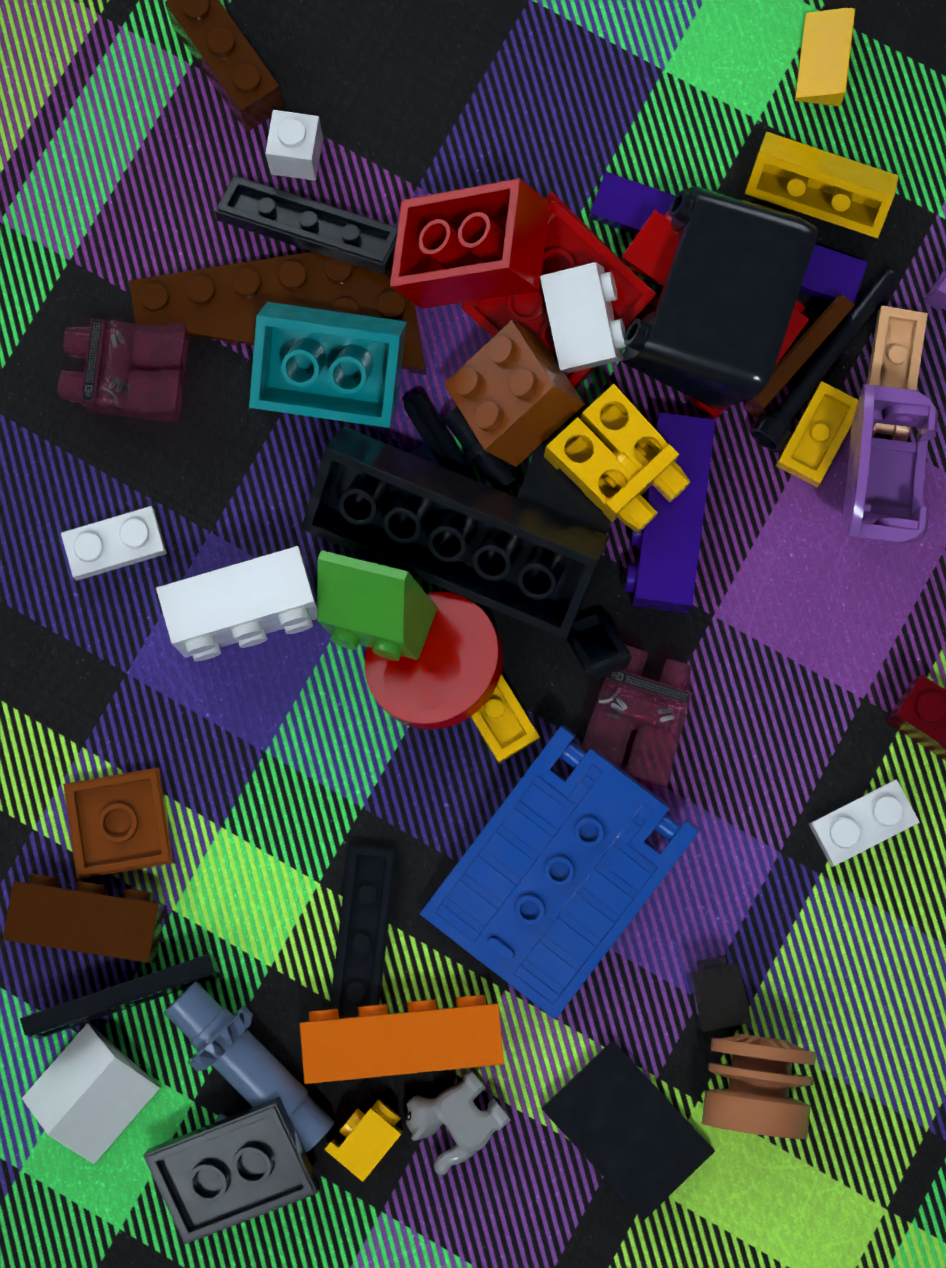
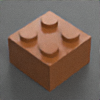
M513 320L504 326L444 383L483 449L515 467L585 405L564 371H560L558 362L544 341Z

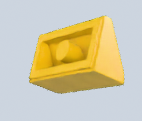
M839 8L805 14L795 101L840 107L847 85L855 16L854 8Z

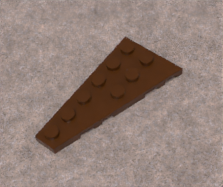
M306 252L129 280L135 325L138 330L186 338H194L196 336L222 340L223 343L231 345H254L256 317L267 302L406 321L402 369L410 370V373L426 375L415 304L390 287L393 261L386 275L316 252Z

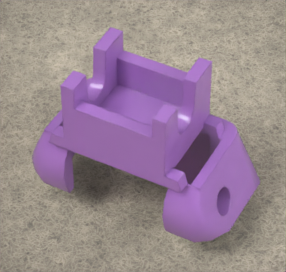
M863 384L852 423L843 511V523L848 536L914 543L924 538L927 532L929 508L922 506L927 445L928 440L936 437L938 412L932 401L917 390ZM876 423L919 428L916 443L872 438V430Z

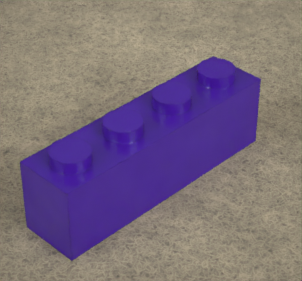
M663 412L658 414L654 428L666 443L670 444L679 453L676 463L681 467L690 484L672 502H669L653 485L641 495L658 514L639 533L632 530L631 545L639 546L637 564H628L625 582V592L633 593L632 606L687 614L692 607L715 419Z

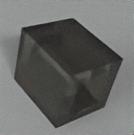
M725 955L696 961L698 970L686 972L698 1031L706 1032L751 1023L740 964H727Z

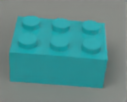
M267 302L256 317L249 408L390 428L398 407L407 322Z

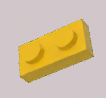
M821 381L776 466L818 488L853 423L859 400Z
M501 674L497 687L491 697L480 710L471 716L472 721L498 764L540 739V736Z

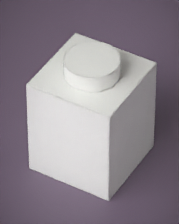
M273 110L265 152L272 175L316 181L323 142L319 116Z

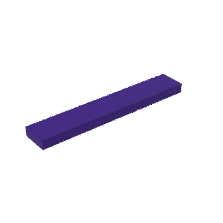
M605 171L590 211L589 219L637 235L653 211L656 210L664 216L669 211L676 196ZM815 244L800 292L831 303L838 295L842 296L843 294L854 304L868 262Z

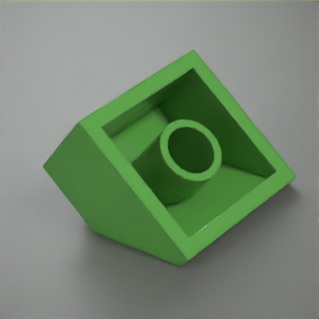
M321 550L318 557L317 621L331 635L330 640L341 647L356 650L358 645L373 648L372 651L375 654L392 661H399L401 656L418 660L437 611V606L408 571Z

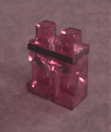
M91 318L90 327H66L63 342L64 354L67 357L86 358L84 372L61 370L57 388L58 395L61 399L83 404L88 413L101 414L103 412L117 416L180 424L184 381L182 378H185L190 341L186 325L177 323H166V326L137 325L129 322H106L103 319Z
M626 645L632 659L628 667L605 676L580 749L587 753L593 747L620 768L632 728L636 729L637 731L624 771L635 780L665 788L669 782L677 745L693 693L687 691L690 684L691 666L666 659L660 681L651 680L641 676L648 653Z

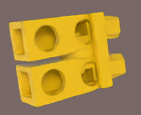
M615 384L611 385L583 411L580 419L577 417L546 446L544 457L557 470L560 468L602 510L603 514L611 522L618 517L636 533H639L658 514L641 496L649 487L653 485L669 502H672L690 484L689 479L676 463L679 453L670 444L666 443L657 430Z

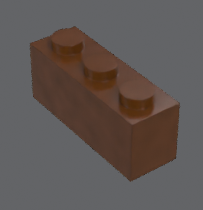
M167 0L164 2L172 27L246 133L272 117L273 110L281 111L285 109L279 85L219 0Z
M36 874L29 875L28 883L13 881L2 940L156 963L166 905L153 903L155 893L125 889L124 898L105 895L106 885L81 881L77 882L76 891L57 888L59 878Z

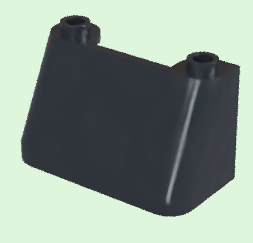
M693 186L685 191H680L670 206L669 216L672 217V228L681 233V237L655 312L646 315L642 320H634L626 332L624 344L627 348L622 363L718 410L753 399L763 391L769 382L801 289L818 232L814 225L800 217Z

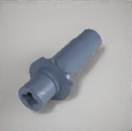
M195 981L164 1012L191 1040L190 1044L197 1050L188 1061V1064L196 1071L206 1070L212 1065L252 1107L280 1097L305 1153L311 1150L334 1125L335 1121L308 1095L309 1091L249 1032L247 1028L251 1025L253 1014L245 1005L235 1014H232L226 1007L222 1008Z

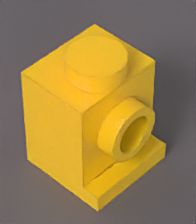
M378 1099L366 1115L360 1109L353 1113L339 1131L346 1137L342 1144L333 1138L324 1150L363 1182L402 1134L403 1130L396 1125L401 1117L383 1101Z

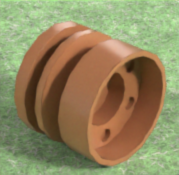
M740 1034L739 1036L727 1038H711L710 1050L732 1054L731 1065L708 1064V1071L729 1078V1088L705 1090L702 1124L750 1134L807 1139L811 1106L790 1098L789 1089L790 1087L813 1085V1077L793 1074L791 1070L792 1063L815 1065L816 1052L807 1051L790 1043L788 1040Z

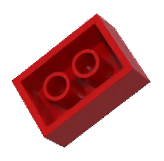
M520 178L402 200L390 287L421 309L540 291V276L542 275L550 203Z

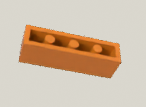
M485 995L456 997L457 1007L437 1009V999L407 1002L408 1012L388 1014V1004L358 1007L359 1017L339 1018L338 1009L309 1011V1021L299 1022L304 1084L504 1064L499 1004H486Z

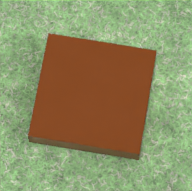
M160 768L63 784L78 880L175 864Z

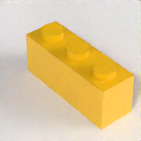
M766 131L745 194L878 238L894 199L899 175Z

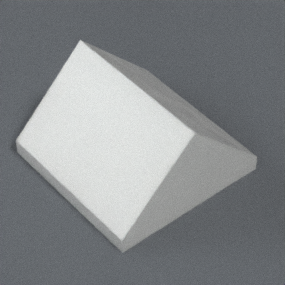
M87 1023L22 1097V1100L48 1136L95 1164L161 1087L94 1026Z

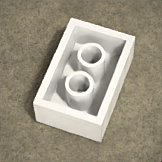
M298 546L156 588L172 645L185 658L193 656L194 661H203L219 656L221 654V647L238 642L240 648L261 644L268 640L266 634L285 629L286 634L305 631L312 628V620L317 619L316 596L306 563Z

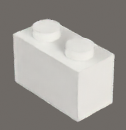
M594 262L540 276L560 371L571 373L623 360L621 348L627 347L624 344L626 331L622 319L615 320L611 301L618 300V294L612 272L605 273L604 267Z

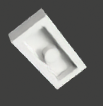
M152 506L61 533L72 576L76 581L167 554L156 513Z
M896 779L809 823V826L830 866L833 867L920 822Z

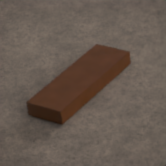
M843 294L842 296L838 295L774 368L770 380L758 396L745 402L744 409L757 419L843 321L855 304Z

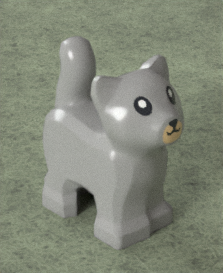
M471 1069L464 1074L462 1081L445 1089L437 1097L425 1098L416 1095L406 1104L408 1109L406 1125L412 1133L411 1139L413 1141L432 1136L439 1130L442 1124H445L456 1143L455 1147L441 1153L434 1163V1170L439 1175H445L451 1166L465 1162L475 1155L478 1150L487 1144L495 1131L503 1128L511 1120L494 1098L488 1103L486 1111H481L474 1104L475 1098L486 1087Z

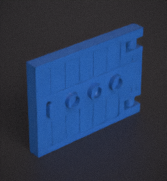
M564 725L560 726L420 913L427 921L555 1020L700 831V828L687 818L682 825L666 814L671 806L592 747L585 753L572 743L576 734ZM559 758L574 768L568 779L552 768ZM653 830L669 841L662 851L646 840Z

